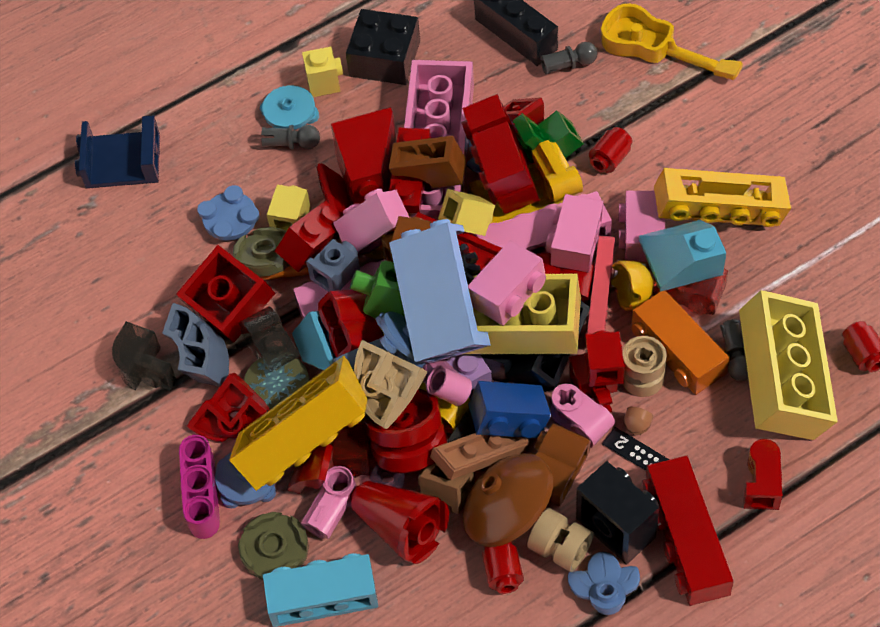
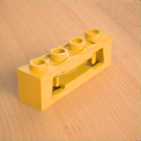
M663 168L654 184L658 218L672 219L674 221L702 220L706 223L723 222L733 223L734 225L752 224L774 227L780 226L791 210L785 177ZM682 180H698L699 183L698 186L695 183L683 185ZM751 184L769 186L766 191L759 190V188L748 190Z

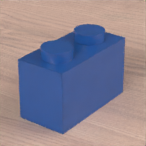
M478 381L468 404L476 435L538 438L551 417L542 385Z

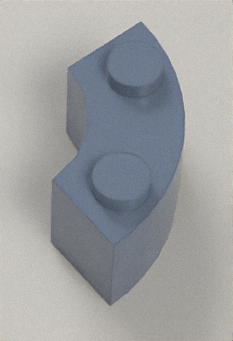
M173 303L162 334L172 339L178 346L180 355L178 370L199 383L220 387L229 374V355L221 334L210 323L188 308Z

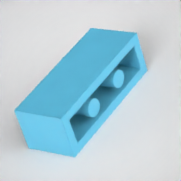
M353 553L345 555L340 560L329 562L316 560L303 567H279L271 573L263 574L267 610L273 627L379 607L369 554Z

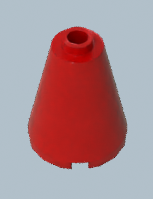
M365 481L356 486L351 494L352 510L404 561L419 564L426 560L440 544L435 541L439 531L446 532L449 521V508L444 501L436 496L373 481Z

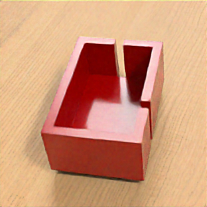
M498 94L462 108L466 120L461 122L467 139H470L472 144L470 147L475 163L479 165L481 182L484 189L488 191L494 205L499 204L503 213L507 214L540 201L519 141L516 138L514 127Z

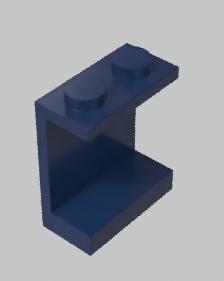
M142 116V132L93 136L88 121H82L81 134L76 136L80 158L75 159V171L77 177H82L86 189L159 183L160 132L155 116Z

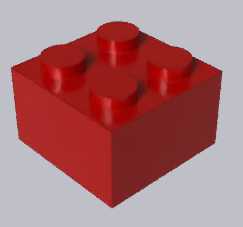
M219 245L214 248L176 293L189 308L233 343H235L276 294L262 278Z

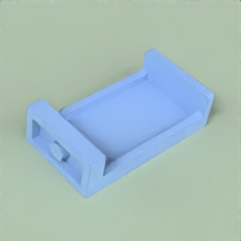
M449 219L434 221L430 223V228L424 231L420 229L405 231L401 233L400 239L389 242L415 362L434 363L491 345L488 332L478 331L457 239V235L464 233L463 225L450 223Z

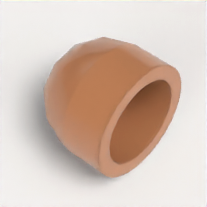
M632 406L627 408L624 417L625 427L633 435L645 433L653 420L652 413Z

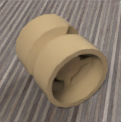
M637 336L629 340L623 348L625 370L624 383L622 385L627 392L634 396L649 397L656 394L663 386L667 358L666 349L654 337Z
M548 508L542 513L533 527L528 539L527 548L545 558L552 555L554 563L573 572L584 559L591 545L594 532L576 522L569 525L567 517ZM566 537L563 545H561L563 538Z

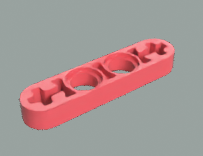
M599 236L587 334H593L606 328L615 237Z

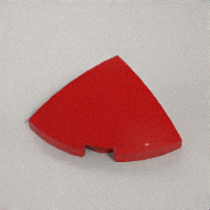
M230 373L213 397L205 400L186 426L207 439L224 442L227 438H237L239 432L268 412L270 407L236 373Z
M332 444L325 447L319 445L311 451L310 457L304 463L295 467L287 491L300 494L305 486L320 489L326 479L333 449Z

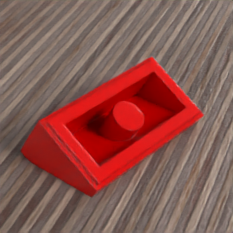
M319 163L316 168L324 199L344 216L343 210L352 206L344 180L340 174L323 163Z

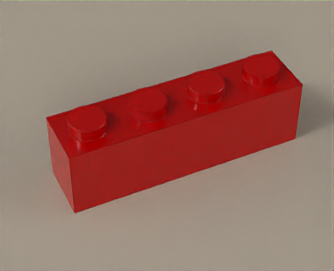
M688 455L647 465L646 479L642 480V488L655 497L660 507L657 531L663 530L666 542H663L666 558L669 563L674 562L678 572L674 577L679 594L686 595L689 606L731 596L734 580Z

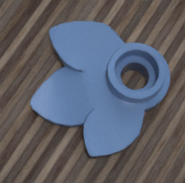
M598 552L591 557L588 563V570L568 573V583L575 596L590 600L591 605L599 613L612 615L620 611L625 603L626 595L637 589L640 583V573L636 566L620 568L619 562L614 555L607 552Z

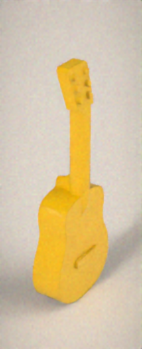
M625 3L616 6L607 14L602 23V46L607 52L616 56L639 57L649 63H658L668 55L712 71L716 76L731 80L737 78L743 67L742 61L724 59L717 61L677 46L674 40L673 24L669 21L655 18L646 9L636 4Z

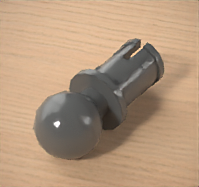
M581 42L574 51H572L570 46H566L565 50L542 55L540 60L544 73L549 74L569 67L573 70L576 68L575 62L582 65H590L596 60L598 52L593 43Z
M289 125V128L262 127L261 135L274 136V138H261L263 147L289 146L290 149H294L295 143H298L302 148L311 149L317 146L320 141V133L312 125H304L298 131L294 130L293 125Z
M737 319L727 320L723 322V325H720V329L725 342L726 350L724 352L729 356L730 360L728 373L737 381L748 380L741 322Z

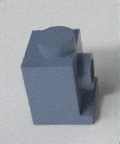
M332 239L314 259L310 257L306 261L310 280L328 292L341 290L353 278L355 271L360 270L358 252L347 241H343L340 244Z

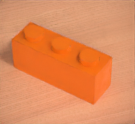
M666 291L659 292L633 309L631 328L636 337H654L663 344L667 355L666 364L674 372L675 378L681 386L688 387L697 395L727 374L729 356Z

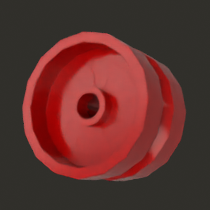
M417 390L410 403L388 429L375 423L365 413L364 422L368 436L371 439L374 460L380 468L387 471L407 473L428 467L435 463L430 458L432 449L447 443L438 400L434 395L429 394L425 390Z

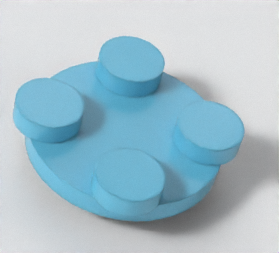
M288 85L279 87L270 92L260 105L261 114L266 122L274 128H289V125H293L295 130L307 123H314L319 119V111L315 107L313 96L308 90L299 86Z

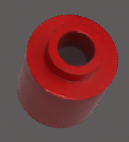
M619 127L606 131L589 151L590 163L593 168L599 172L612 173L631 150L633 140L629 133Z
M859 321L848 326L842 333L844 338L843 345L859 370L871 373L880 370V337L874 328L867 325L865 321Z
M512 541L496 547L484 546L485 551L482 553L489 588L500 594L516 591L518 586L524 581L517 547L512 544Z

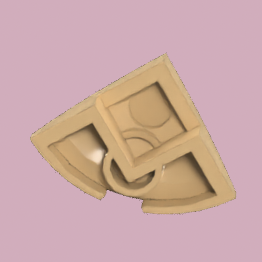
M362 340L355 358L354 373L367 397L365 413L375 423L388 429L410 403L428 371Z

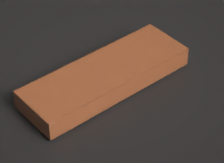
M474 433L433 448L430 458L450 480L493 465L506 457L525 453L529 450L531 442L525 437L476 435Z

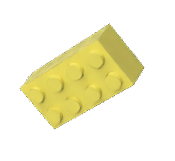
M545 274L546 280L543 287L537 293H533L526 300L519 314L511 317L504 326L473 308L478 331L488 332L491 345L464 354H577L581 305L578 275Z
M760 290L739 310L755 429L815 440L838 422L818 303Z

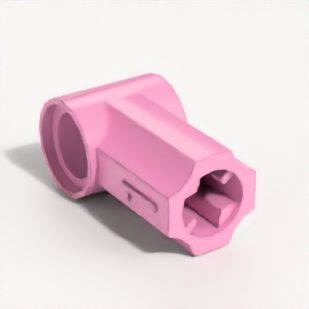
M445 359L434 363H426L422 367L428 371L423 382L426 384V390L429 394L455 406H461L469 398L472 390L471 380L459 374Z
M335 466L328 469L320 492L301 522L305 529L321 539L330 538L345 510L351 506V494L357 485L349 469L343 466ZM342 483L348 484L345 489L334 491L337 485Z

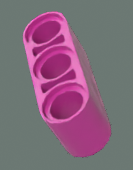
M190 435L179 446L183 514L190 532L199 539H207L216 534L220 526L218 490L215 482L216 464L208 440L201 435ZM203 453L201 457L191 459L195 454ZM205 483L204 487L193 489L197 484ZM208 514L204 520L195 521L199 515Z

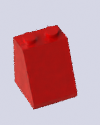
M391 107L331 123L337 162L352 205L363 203L366 201L364 196L376 189H382L383 192L389 191L392 175L389 170L393 143H397Z

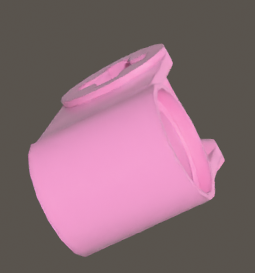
M565 383L557 386L552 392L551 418L561 427L591 440L590 448L615 424L614 417L604 406L593 401L576 386Z

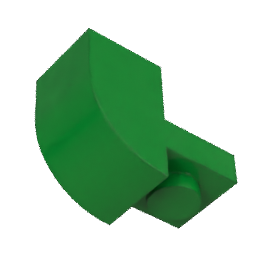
M557 110L538 125L523 113L513 120L518 130L516 138L531 163H534L532 150L543 141L556 142L565 158L584 144L573 123Z

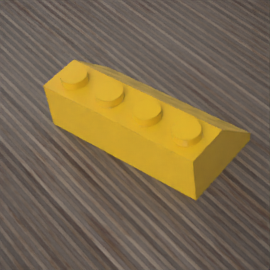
M342 356L239 432L229 461L256 491L265 484L268 486L275 484L284 475V470L291 465L295 467L300 466L310 457L313 449L319 445L321 447L329 445L338 436V431L345 426L351 428L364 418L367 397L347 358Z

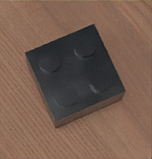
M361 9L346 51L349 77L407 85L412 60H415L420 44L418 17Z
M606 461L577 487L576 519L585 528L594 532V536L626 565L656 538L660 508L658 502L650 492L646 490L641 491L632 483L630 476L622 468H615Z

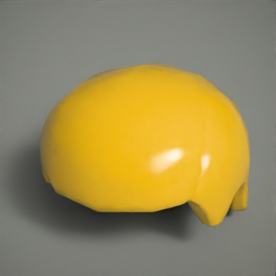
M618 261L612 265V268L617 270L618 274L610 282L617 288V299L621 308L626 311H633V309L651 298L654 287L650 271L644 265L636 261Z

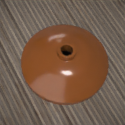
M533 454L509 456L490 466L476 480L467 495L463 509V526L467 535L479 545L496 547L507 544L528 531L540 518L549 503L553 490V475L550 467L540 457Z

